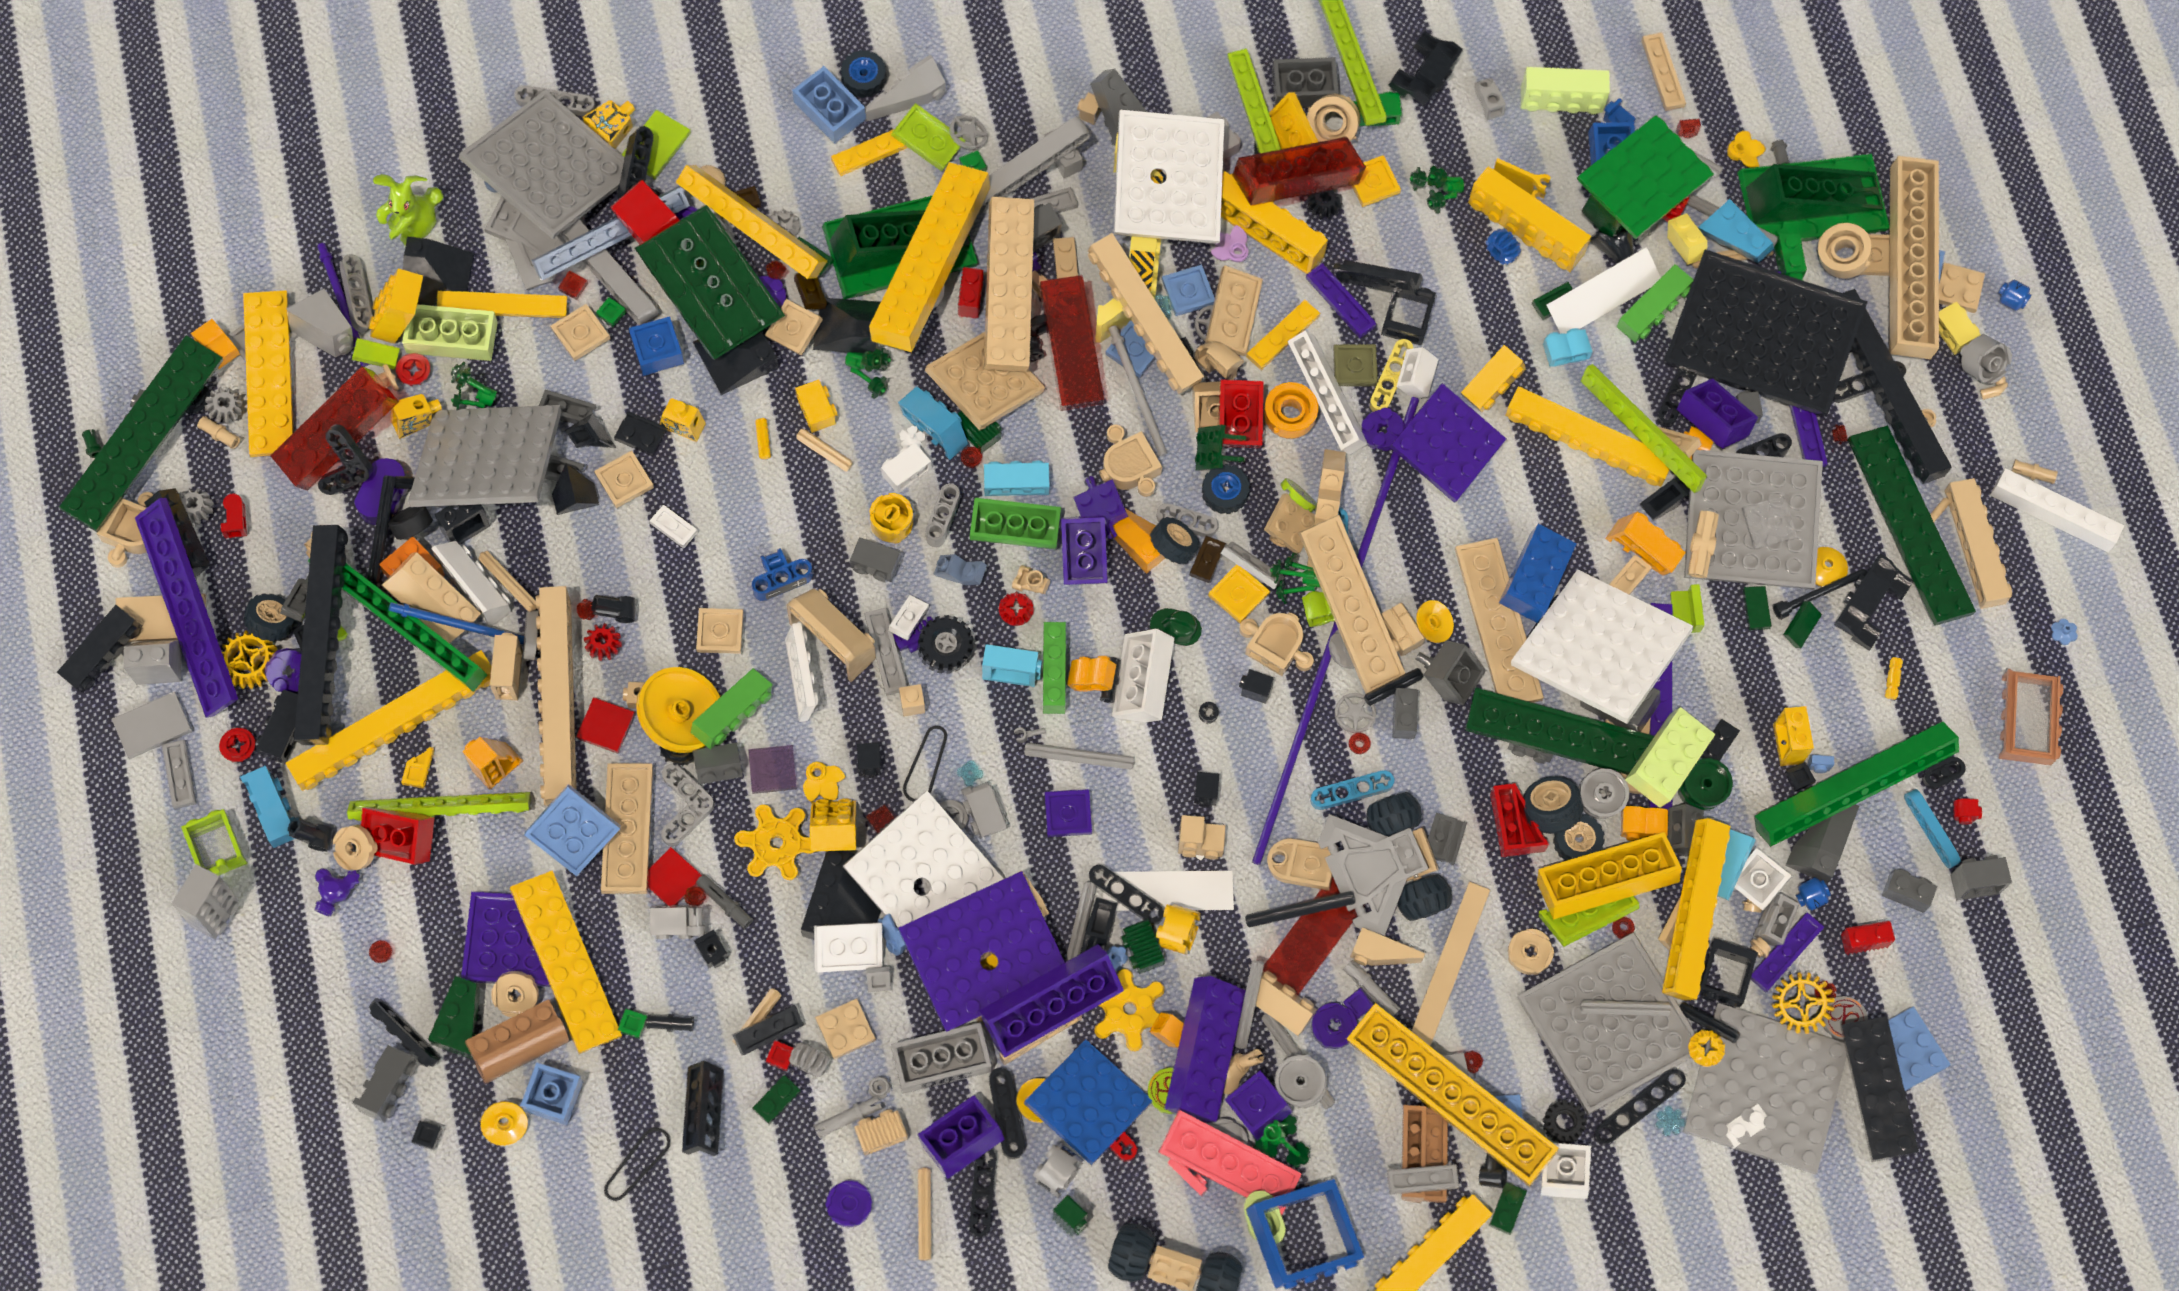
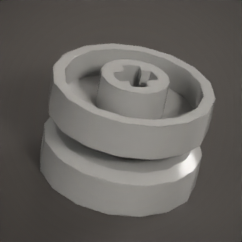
M1601 768L1592 771L1581 780L1578 786L1581 793L1583 811L1595 819H1607L1617 815L1625 808L1629 800L1627 782L1620 773L1612 769ZM1601 790L1606 793V797L1603 799L1602 794L1599 793Z
M1296 1055L1289 1057L1280 1064L1276 1072L1275 1084L1278 1093L1286 1103L1295 1108L1305 1109L1315 1106L1322 1100L1327 1091L1328 1081L1325 1071L1316 1060L1309 1056ZM1299 1077L1305 1079V1083L1303 1085H1298Z

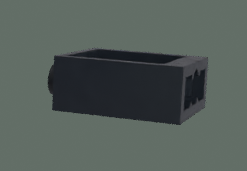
M1419 288L1416 296L1392 292L1381 335L1398 340L1407 339L1413 344L1422 346L1436 292H1432L1428 288ZM1397 297L1427 305L1421 328L1391 320Z
M481 504L457 505L459 506L458 509H454L456 505H451L434 514L441 532L447 541H457L459 545L490 527L487 515Z
M1714 938L1710 943L1704 963L1705 968L1701 976L1699 995H1702L1701 998L1707 1001L1717 1000L1723 1002V1005L1740 1008L1746 998L1758 952ZM1714 955L1745 964L1737 997L1706 987Z

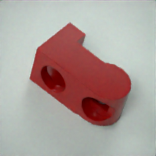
M228 494L223 500L227 523H221V532L225 538L247 536L245 504L239 495Z

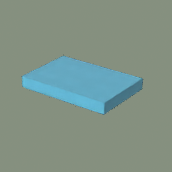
M1731 829L1725 853L1726 860L1721 873L1722 880L1717 897L1728 901L1756 841L1753 837Z

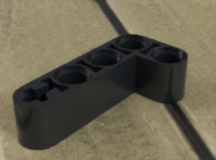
M646 126L639 127L628 139L617 193L618 200L640 180L644 182L646 180L654 139L652 130ZM651 188L657 196L661 195L659 191Z

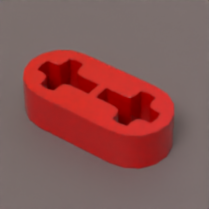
M1123 1132L1118 1138L1119 1140L1115 1141L1109 1148L1121 1161L1129 1162L1135 1158L1137 1146ZM1120 1143L1126 1148L1132 1147L1130 1156L1128 1154H1121L1123 1149L1119 1145Z

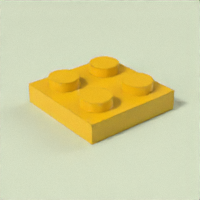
M1384 155L1349 167L1345 171L1362 207L1400 194L1401 188Z
M1236 564L1208 593V596L1241 624L1269 595L1270 591L1245 569Z

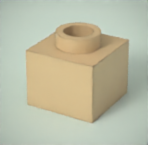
M1088 92L1085 99L1081 98L1077 107L1081 120L1094 125L1101 112L1094 94Z

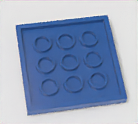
M1086 1039L1024 1101V1104L1091 1166L1152 1103V1100L1143 1090Z

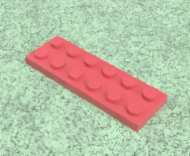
M1178 1110L1158 1153L1245 1198L1255 1191L1267 1192L1272 1197L1293 1192L1301 1176L1300 1172L1181 1110ZM1286 1207L1279 1209L1281 1216Z

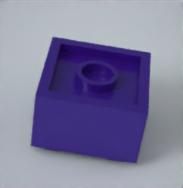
M1261 1071L1257 1072L1224 1099L1257 1141L1264 1136V1129L1267 1125L1273 1124L1274 1120L1281 1122L1293 1112Z

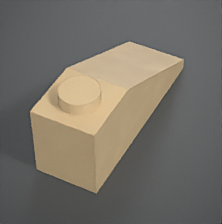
M1362 927L1350 957L1354 958V961L1360 965L1376 966L1421 963L1425 953Z

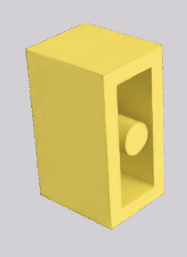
M1686 213L1668 220L1667 238L1687 265L1701 260L1704 250H1707L1708 241L1689 215Z
M1957 302L1939 311V334L1954 355L1960 353L1964 345H1968L1974 338L1981 335L1978 327L1968 318L1966 310L1960 307Z

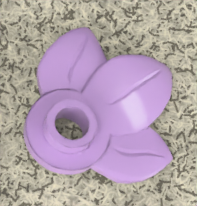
M1238 225L1233 228L1230 235L1220 232V242L1218 244L1215 243L1216 247L1212 249L1211 254L1216 259L1222 261L1229 259L1234 262L1244 261L1248 256L1246 233ZM1235 251H1240L1241 254H1240V255H1237V254H1234V252H1235Z

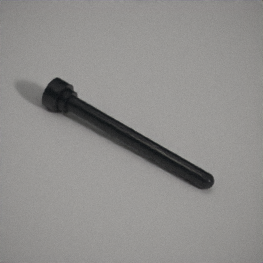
M1857 570L1790 602L1779 601L1773 604V611L1776 617L1782 620L1788 617L1793 609L1800 607L1804 601L1811 602L1858 580L1861 574L1865 576L1867 570Z

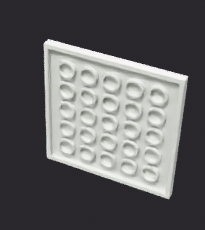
M1577 570L1513 657L1511 666L1628 724L1692 632L1693 626Z

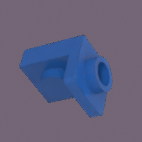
M1620 98L1615 102L1611 101L1604 109L1603 121L1606 123H1635L1636 118L1621 106L1623 100Z

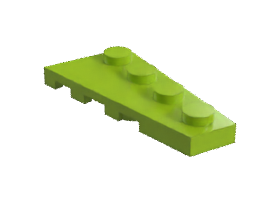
M1632 896L1554 920L1550 911L1547 912V909L1539 911V918L1561 945L1565 947L1638 910L1640 903Z

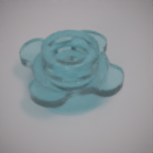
M969 760L962 768L957 769V776L962 777L966 786H972L975 780L983 777V771L978 769L974 761Z

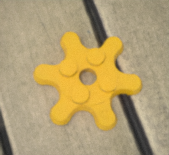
M759 805L755 810V816L759 821L757 829L752 832L739 831L734 837L736 845L739 847H749L754 851V859L747 868L748 873L753 877H758L763 874L767 867L776 866L780 869L784 879L793 880L798 874L797 867L794 864L795 857L800 853L813 854L816 852H811L810 837H803L798 832L799 825L805 819V813L800 808H794L785 818L778 819L773 816L769 806ZM780 838L783 841L782 846L779 849L770 846L772 839Z
M1123 968L1117 972V976L1124 991L1098 1005L1104 1009L1105 1017L1101 1022L1097 1023L1094 1033L1098 1038L1105 1039L1113 1032H1121L1126 1038L1127 1048L1130 1051L1136 1052L1143 1046L1141 1036L1143 1030L1152 1027L1160 1014L1155 1010L1154 1002L1164 994L1165 988L1159 981H1153L1147 987L1139 988L1133 982L1132 972L1129 969ZM1132 1003L1136 1007V1012L1128 1015L1123 1011V1007L1126 1004Z

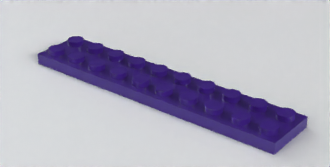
M159 498L138 514L135 520L206 718L214 717L237 701L238 697L167 498Z

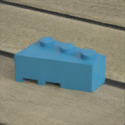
M1730 199L1698 227L1705 237L1734 250L1736 253L1756 263H1759L1774 250L1773 242Z
M916 386L898 402L903 415L914 426H917L919 431H925L933 438L931 442L935 446L940 444L944 448L945 456L949 460L968 445L961 426V418L955 412L951 413L941 401H935L927 390L922 391Z
M266 766L240 776L249 792L251 803L253 802L259 821L272 847L275 848L294 840L295 838L289 836L287 829L289 823L295 817H290L288 810H291L289 801L286 797L282 798L280 791L283 790L279 778L274 779Z

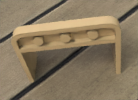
M813 588L793 598L786 605L789 624L792 626V624L800 621L846 665L847 677L850 682L876 659L875 647L873 645L875 643L874 639L868 633L863 634L831 604L823 590Z

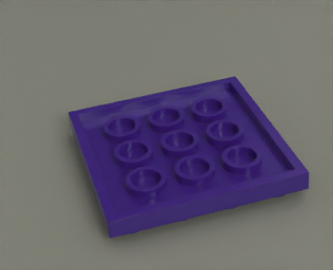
M1441 383L1390 445V448L1455 503L1507 438L1447 386Z
M471 892L461 978L474 983L495 984L502 974L519 971L531 975L535 979L537 986L550 987L512 894Z

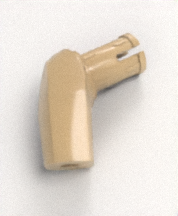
M1255 1049L1245 1055L1237 1053L1231 1058L1223 1094L1233 1093L1238 1089L1239 1081L1248 1072L1249 1067L1263 1062V1056L1257 1058V1056L1262 1055L1259 1049Z

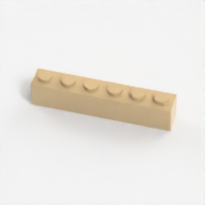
M1975 478L1951 482L1944 491L1946 498L1950 501L1949 508L1980 609L2005 605L2012 596V588L2010 584H2007L2005 578L2006 569L2004 564H2001L1999 558L2000 550L1993 539V527L1987 520V508L1982 504L1980 486L1976 484Z

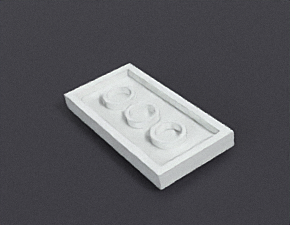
M801 623L792 624L785 638L798 718L799 722L809 720L815 706L818 705V696L816 692H813L812 687L814 685V674L812 671L810 672L808 665L811 658L809 651H806L805 648L807 643L806 631H802Z

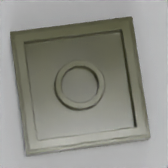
M1376 344L1333 345L1334 376L1339 386H1377Z

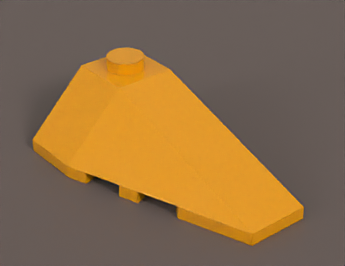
M1125 508L1128 517L1113 525L1117 535L1116 537L1112 535V537L1147 574L1165 559L1150 540V533L1156 525Z

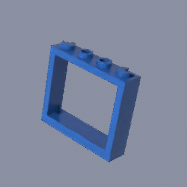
M1335 1179L1255 1203L1246 1209L1275 1289L1285 1287V1290L1292 1289L1298 1286L1297 1282L1304 1280L1305 1284L1318 1280L1317 1276L1321 1274L1329 1277L1337 1274V1269L1343 1267L1345 1271L1357 1267V1262L1364 1258ZM1325 1195L1348 1256L1287 1275L1265 1213Z

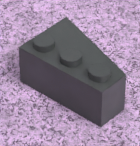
M1114 68L1104 70L1090 83L1098 107L1102 110L1105 119L1104 124L1110 132L1112 146L1116 145L1120 110L1147 112Z
M387 1045L374 1066L375 1072L371 1080L366 1079L363 1087L366 1088L360 1099L355 1097L352 1104L359 1112L385 1123L387 1118L390 1119L395 1111L396 1106L394 1104L397 1098H401L405 1092V1082L408 1076L411 1077L416 1070L415 1058L408 1053Z

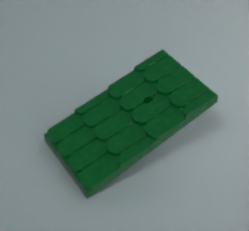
M704 205L634 248L668 298L673 302L691 331L694 332L706 352L714 360L785 316L707 205ZM697 260L700 263L699 267L696 265Z

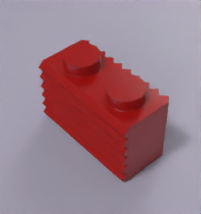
M966 267L962 269L958 299V315L960 317L979 318L984 281V270Z
M1884 921L1846 928L1841 934L1845 954L1849 955L1851 953L1853 955L1854 952L1857 954L1867 950L1870 952L1871 950L1875 951V949L1888 948L1895 941L1891 922Z

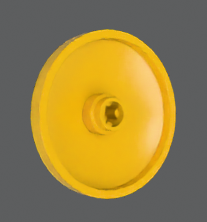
M683 667L665 668L650 676L641 687L636 702L638 720L647 736L657 745L677 753H690L693 750L706 747L691 734L693 721L716 702L720 695L713 684L696 671Z

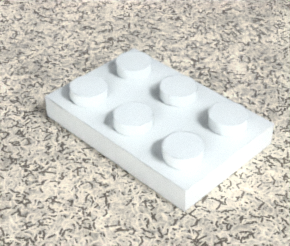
M882 923L814 926L815 972L866 970V968L883 967Z

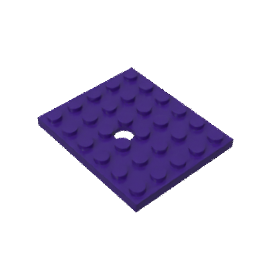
M1022 871L897 928L946 1032L980 1017L979 1010L1065 963ZM993 953L997 957L998 964L995 969L986 970L981 966L980 958L983 954Z

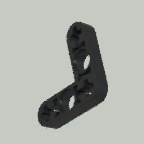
M338 424L332 425L326 433V440L344 466L325 473L319 480L318 488L326 495H333L362 483L373 472L372 464L346 428ZM345 449L351 450L354 453V457L348 456L345 453ZM341 473L348 475L350 481L344 480L341 477Z

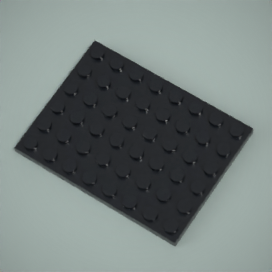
M1705 249L1663 364L1709 379L1713 378L1715 381L1743 390L1758 392L1761 396L1827 417L1868 301Z

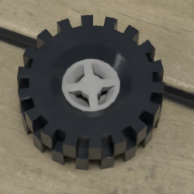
M944 615V618L941 619L940 616H937L934 621L929 620L927 625L923 626L919 635L917 649H919V658H923L922 663L924 665L928 664L930 670L933 671L935 668L938 670L937 673L942 674V671H946L947 674H950L952 670L958 671L961 666L964 667L967 664L973 650L974 639L970 635V628L965 627L966 623L963 620L960 623L955 616L953 619H949V615Z

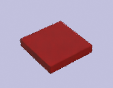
M593 697L576 738L618 754L635 716V712Z
M670 847L648 869L647 888L666 905H678L697 886L696 881L702 875Z

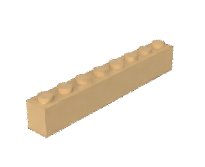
M1113 233L1092 244L1088 250L1089 260L1099 268L1101 279L1105 283L1108 282L1111 287L1112 296L1116 301H1120L1123 306L1122 311L1124 315L1134 323L1133 327L1139 337L1142 336L1146 342L1145 347L1147 351L1155 356L1156 364L1162 373L1165 372L1169 378L1168 383L1172 390H1176L1178 394H1181L1201 382L1204 377Z

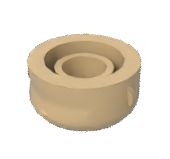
M1329 94L1317 100L1312 107H1308L1307 119L1319 145L1326 148H1339L1357 138L1355 135L1360 127V113L1350 97L1340 94ZM1328 112H1337L1341 115L1343 125L1340 129L1332 130L1326 125L1325 116Z
M1851 223L1837 224L1826 230L1821 238H1819L1818 253L1820 263L1830 275L1841 279L1853 278L1863 273L1870 266L1873 254L1871 239L1868 233L1860 226ZM1845 247L1855 250V253L1849 258H1840L1836 255L1838 250Z

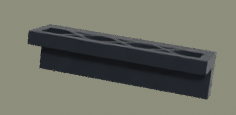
M1344 260L1343 264L1335 263L1333 266L1339 282L1416 296L1423 280L1421 273Z
M706 1061L688 1066L682 1152L688 1155L702 1151L711 1156H716L719 1150L724 1069ZM710 1072L715 1073L714 1084L710 1078ZM709 1092L714 1098L713 1105L708 1098ZM708 1113L712 1118V1126L707 1121ZM706 1135H708L711 1141V1147L705 1145Z

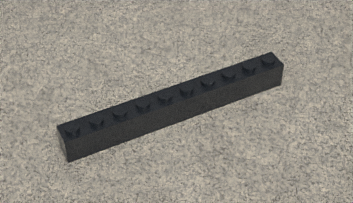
M1856 289L1843 292V294L1860 299ZM1865 308L1850 350L1856 359L1857 367L1862 372H1865L1866 383L1870 388H1873L1872 391L1875 394L1876 402L1882 407L1887 422L1891 424L1895 432L1896 439L1902 444L1907 459L1911 461L1916 476L1920 478L1923 484L1945 477L1952 466Z
M313 525L294 731V740L301 745H328L332 732L330 717L333 714L332 694L335 693L336 651L339 649L337 636L338 630L341 627L339 613L343 604L341 589L344 586L345 545L348 543L347 531L339 525Z

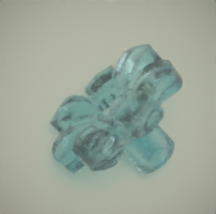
M1162 294L1156 295L1155 301L1166 318L1170 319V311L1173 309L1168 304L1169 298L1162 296Z
M1669 1106L1665 1107L1664 1112L1659 1111L1656 1115V1118L1660 1120L1656 1122L1657 1129L1664 1128L1662 1134L1665 1136H1669L1671 1131L1674 1135H1678L1681 1132L1679 1127H1684L1685 1120L1679 1119L1682 1112L1680 1110L1673 1112L1672 1107Z

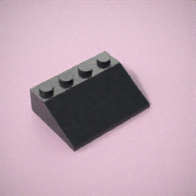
M845 850L826 851L801 927L802 937L814 940V926L878 922L881 910L843 867L855 855L854 853Z

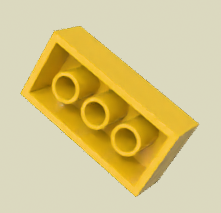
M399 268L394 275L390 274L388 282H385L383 290H380L378 297H375L372 309L376 311L374 317L371 316L368 329H371L370 337L393 344L396 343L415 315L423 275Z

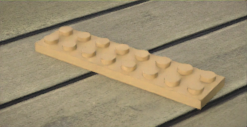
M1340 515L1299 532L1300 539L1365 694L1404 675L1405 671Z
M1498 538L1456 546L1455 553L1495 693L1531 703L1543 701L1544 697L1539 679L1511 666V660L1527 638L1520 614L1499 603L1509 581V576Z

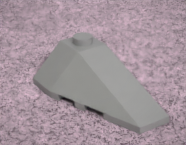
M929 55L913 65L908 70L910 74L902 81L898 78L888 93L882 92L865 107L866 121L911 109L915 103L922 106L941 99L946 93V82L933 57Z

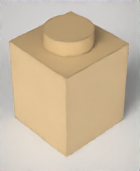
M921 684L900 687L899 694L903 717L925 713Z

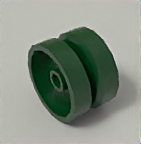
M1711 758L1700 759L1682 783L1681 788L1678 789L1679 797L1684 804L1704 811H1710L1726 801L1731 794L1733 787L1732 775L1728 768L1720 761Z

